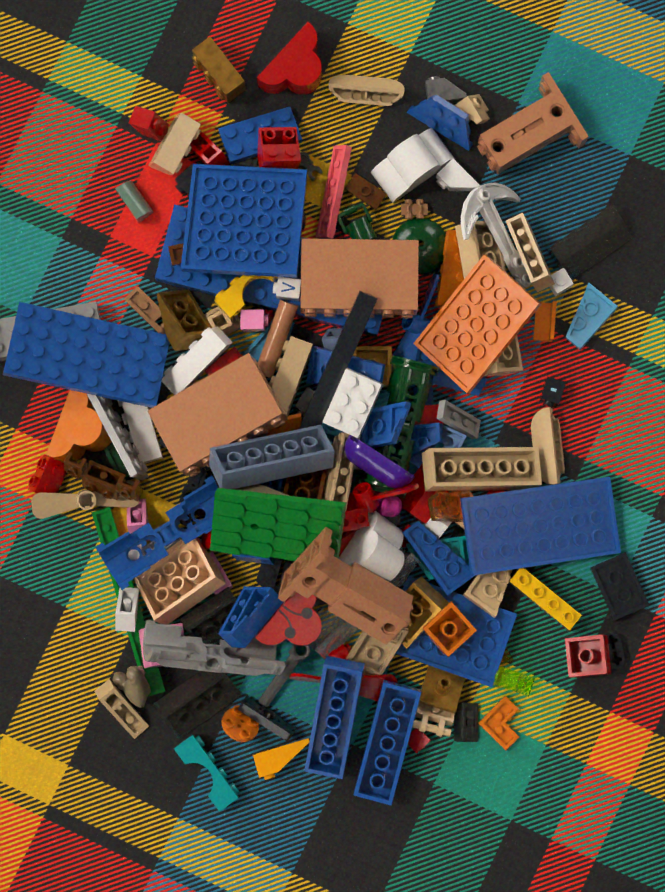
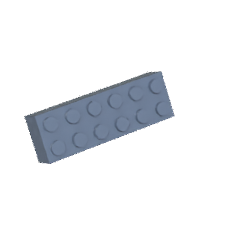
M321 425L212 447L209 454V466L219 487L225 489H235L333 468L334 449Z

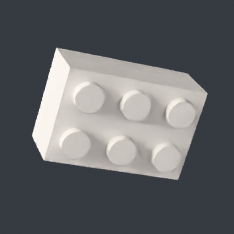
M347 368L323 419V423L359 438L383 387V383Z

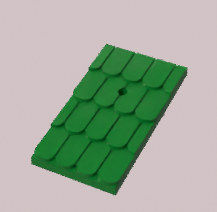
M261 484L235 489L218 488L215 491L210 550L234 555L245 554L262 558L273 557L295 561L322 530L327 527L332 530V543L330 547L335 550L334 556L339 559L347 502L289 496Z

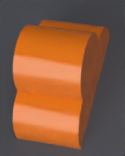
M69 390L46 455L61 462H64L69 452L73 453V460L77 461L84 455L86 450L99 452L112 442L86 393Z

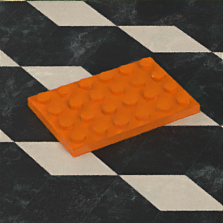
M484 254L413 344L461 389L470 394L541 306V303L488 255Z

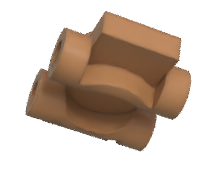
M406 199L405 204H401V216H405V219H413V216H416V219H424V216H428V204H424L423 199H417L416 204H412L411 199Z

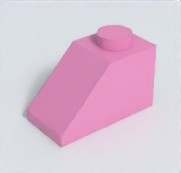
M241 310L240 329L244 333L265 331V326L269 325V316L265 315L264 310Z
M140 499L135 507H127V528L131 534L149 523L146 499Z

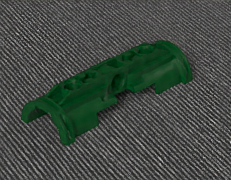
M392 355L390 364L393 367L386 390L390 392L387 405L404 401L409 402V400H405V397L415 399V403L413 401L410 402L412 412H408L397 443L400 441L402 450L398 449L397 455H401L400 459L390 456V453L395 454L396 451L393 444L377 447L375 450L390 460H396L400 467L409 471L415 441L410 440L415 421L421 422L433 376H438L440 368ZM412 384L418 388V392L414 396L409 395L407 391L408 387ZM366 472L363 478L359 477L358 484L367 482L374 491L385 492L395 489L386 486ZM406 493L395 496L405 498Z

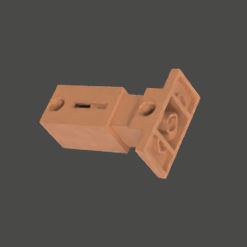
M325 527L284 572L278 599L285 602L289 597H293L296 592L307 599L314 595L329 604L328 611L387 645L392 639H396L402 628L405 629L409 625L411 620L409 616L413 609V596L356 562L350 566L334 556L335 550L330 547L332 543V530Z

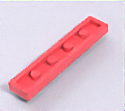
M335 145L333 147L316 232V238L319 239L334 238L352 148L348 145Z

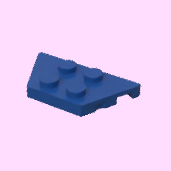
M433 95L428 100L421 101L415 107L414 105L411 106L407 111L411 116L469 151L473 143L469 140V135L471 134L468 124L469 115L438 95Z
M404 401L373 408L359 440L371 448L396 444L411 403Z

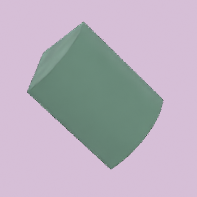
M127 181L115 188L138 223L154 213L132 181Z

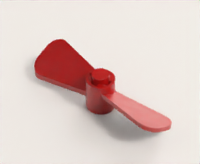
M360 483L354 487L352 493H349L346 511L366 507L368 508V513H372L379 506L378 499L411 492L417 489L419 485L414 483L402 488L375 494L369 483Z
M300 673L289 675V679L321 682V677ZM392 674L363 675L359 696L378 701L383 680L398 683L397 678Z

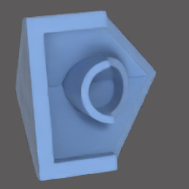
M442 425L443 447L460 448L467 436Z

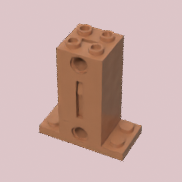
M549 72L542 76L539 84V91L543 98L480 134L477 148L482 156L486 155L489 160L487 162L492 172L495 171L497 175L567 133L570 134L568 135L570 142L576 145L578 149L585 145L589 136ZM498 148L501 152H496L493 149Z

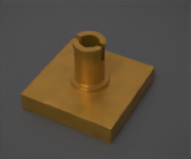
M428 665L419 703L455 714L465 678Z

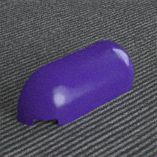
M349 435L346 439L345 454L348 460L386 486L395 489L409 485L414 479V475L354 436Z

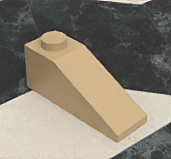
M110 679L94 691L100 702L134 739L149 727Z

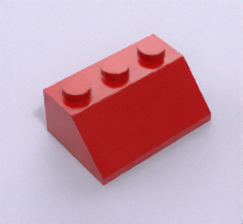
M422 463L410 483H418L419 487L406 493V497H400L402 509L425 525L449 491H425Z

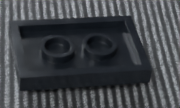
M626 552L590 567L613 621L649 605Z

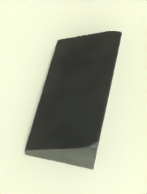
M458 703L454 715L455 742H478V703Z

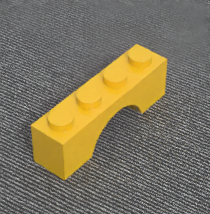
M242 275L239 278L237 276L230 282L231 286L226 291L222 289L215 296L217 298L215 304L232 320L245 308L243 292L250 282L256 279H268L274 282L278 277Z

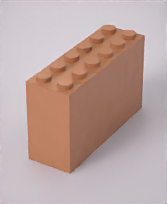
M302 239L301 314H305V317H316V314H324V317H336V314H344L343 317L347 318L360 290L378 298L370 318H374V315H382V318H394V315H401V318H413V315H417L419 240Z
M250 353L147 411L179 471L191 477L201 472L200 469L205 466L210 467V448L255 439L256 437H264L270 429H278L285 425V421L288 420L256 359Z

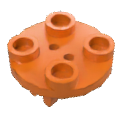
M235 705L224 713L221 720L222 728L230 738L236 741H251L258 733L259 723L239 711L238 707L240 705Z

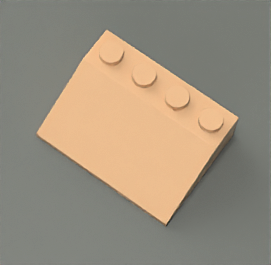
M198 537L187 544L181 539L166 550L169 554L168 556L151 565L150 569L134 578L154 621L160 624L168 625L226 584L218 566Z

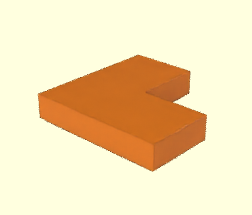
M504 696L478 724L507 750L519 736L506 722L519 709Z

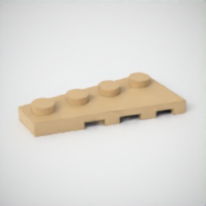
M512 570L477 575L463 596L495 618Z

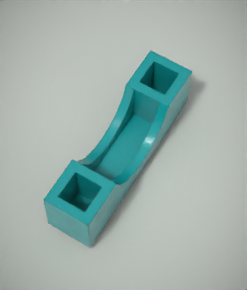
M193 734L175 747L174 750L184 764L198 763L209 770L212 775L213 786L208 797L220 812L239 798L238 793L240 791L234 783L230 784L227 781L226 777L228 775L222 767L218 768L214 763L217 761L211 751L207 753L203 748L205 743L199 735L195 737Z

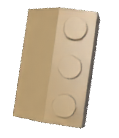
M183 113L175 116L167 134L161 141L148 166L168 175H172L174 172L178 173L183 164L180 162L182 157H187L192 148L190 146L192 139L196 140L201 132L198 129L201 124Z

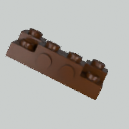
M71 452L68 453L64 460V470L77 479L82 478V486L86 490L100 493L107 499L118 500L119 496L122 495L128 500L139 501L143 493V488L140 487V480L136 479L134 485L126 483L125 474L91 460L87 465V459L85 458L82 459L81 463H77L76 460H73V453Z

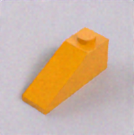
M309 738L253 754L259 778L264 777V780L276 777L275 773L279 772L310 742Z

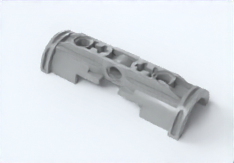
M146 620L143 636V655L147 662H157L164 667L252 676L261 674L281 675L284 671L285 662L275 661L277 644H263L255 637L246 648H232L225 640H220V645L204 644L200 637L182 636V626L157 624L155 621Z

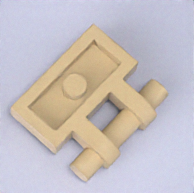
M418 703L415 717L421 718V721L414 720L412 727L419 729L421 732L429 731L436 733V736L442 737L444 735L450 737L451 729L444 728V726H452L455 714ZM428 720H429V721H433V722H437V723H438V726L433 725V724H429V723H427V722H428Z

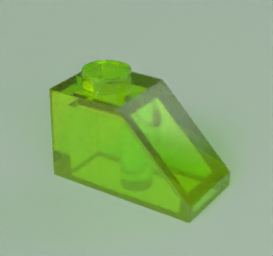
M500 666L495 674L494 685L529 697L535 678Z

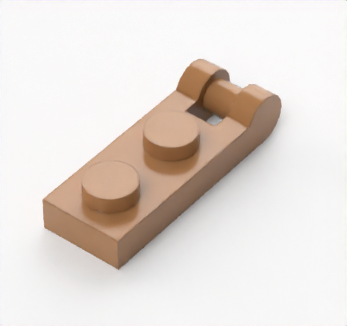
M136 286L124 300L157 333L166 334L163 323L160 326L156 323L162 318L159 306Z

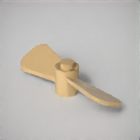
M126 480V483H129L131 485H134L135 483L131 480ZM81 490L77 494L40 492L35 494L31 500L32 512L39 519L79 507L84 510L92 509L94 506L135 507L139 503V501L128 500L122 495L119 496L118 500L107 499L100 493L88 490Z

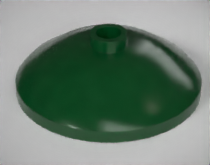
M414 218L398 227L392 240H419L424 243V246L418 247V275L431 273L443 264L446 233L440 225L430 219Z

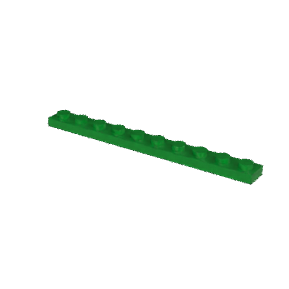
M111 507L91 512L100 543L107 545L119 537ZM110 573V576H111V579H112V583H113V586H114V590H115V593H116V596H117V600H118V594H119V588H120V587H119V585L117 584V582L115 581V579L113 578V576H112L111 573ZM130 580L128 582L130 586L127 588H135L133 580ZM138 600L135 632L127 631L137 666H143L146 672L144 676L151 689L149 697L166 690L159 667L144 668L139 630L145 628V620Z

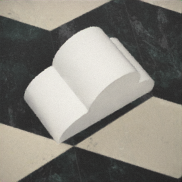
M430 128L400 143L387 155V158L371 171V174L392 203H394L440 171L452 159L455 160V158L433 128Z
M377 511L368 513L369 526L356 531L339 559L350 566L356 562L390 582L398 575L404 564V553L399 550L404 535L401 529L381 516Z

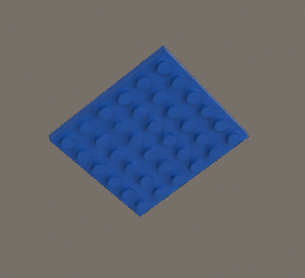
M193 164L181 271L297 278L307 170Z

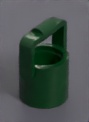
M365 204L352 205L338 215V220L346 235L349 234L351 239H377V235L371 225L373 219ZM363 207L367 217L360 218L345 227L342 218L357 212L358 209Z

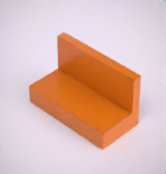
M557 301L552 303L540 302L541 306L535 312L533 341L552 342L554 340Z

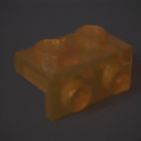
M445 490L436 491L433 496L428 498L431 521L463 522L460 498L470 497V494L462 493V491H454L452 493H447Z

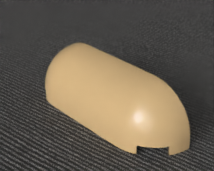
M338 75L329 80L330 92L339 101L348 103L390 106L403 97L405 89L400 82L387 78Z
M547 407L539 410L532 419L533 447H538L541 480L547 484L561 483L560 476L565 471L559 419L554 417L553 409Z

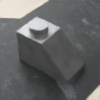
M434 76L425 82L427 100L433 95H438L452 104L458 103L467 97L464 91L445 78Z

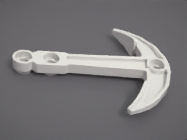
M495 182L474 188L463 203L461 213L463 239L469 240L472 228L479 218L476 214L480 212L503 254L504 261L511 275L523 288L529 287L531 281L524 264L493 203L494 199L518 203L520 202L519 196L509 187Z

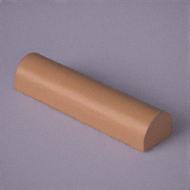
M282 299L279 301L258 360L259 367L264 376L268 378L274 376L276 364L281 357L285 340H287L298 309V305Z

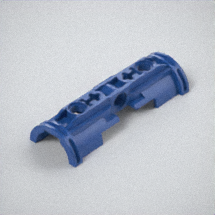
M213 476L205 479V485L183 497V502L165 512L170 521L153 530L151 525L147 523L131 534L126 532L107 545L101 543L95 547L121 590L130 586L128 584L130 580L168 556L169 554L165 549L168 545L180 538L187 544L203 533L207 534L212 530L215 491L218 489ZM197 509L204 510L205 518L202 520L196 519L194 512ZM191 514V518L196 524L192 525L191 521L187 524V529L179 528L180 520L184 522L189 520L187 515ZM147 540L155 541L154 549L148 548L144 550L147 554L143 556L142 550L137 546L141 544L143 548L147 545ZM131 550H137L140 554L139 558L135 561L130 560L128 557V553Z

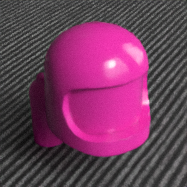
M390 496L378 499L379 506L377 507V512L381 516L396 517L400 514L402 502L399 497Z

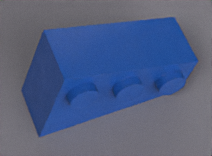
M244 586L218 634L232 648H246L282 605L283 601L278 599V594L271 587Z

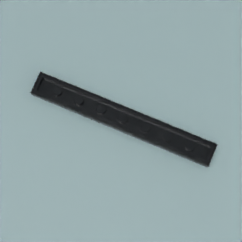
M359 290L298 429L317 425L322 426L323 419L378 300L377 297Z

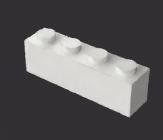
M218 326L214 328L208 327L201 334L202 338L199 341L195 340L188 347L190 351L187 354H181L176 359L178 363L174 367L170 366L164 372L165 376L162 378V382L174 395L190 387L205 372V369L212 365L233 343Z
M118 401L119 407L123 406L125 413L122 414L124 424L129 426V440L131 443L134 442L139 454L137 456L140 462L143 461L146 464L163 459L152 419L147 412L149 410L148 407Z

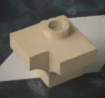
M480 94L467 96L454 105L469 115V122L472 120L476 124H481L490 119L486 113L489 109Z
M219 307L204 314L211 327L218 326L226 336L240 328L238 315L230 320Z

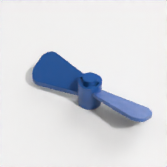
M433 274L419 315H413V318L402 319V328L406 332L394 351L393 356L419 361L420 349L413 343L431 322L424 315L437 286L439 275Z

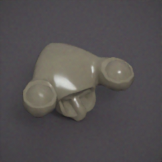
M130 666L126 674L115 672L113 676L114 685L124 691L126 697L135 706L144 707L151 689L144 676L146 672L143 666Z

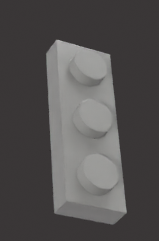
M446 400L439 401L437 419L471 439L478 438L481 420Z

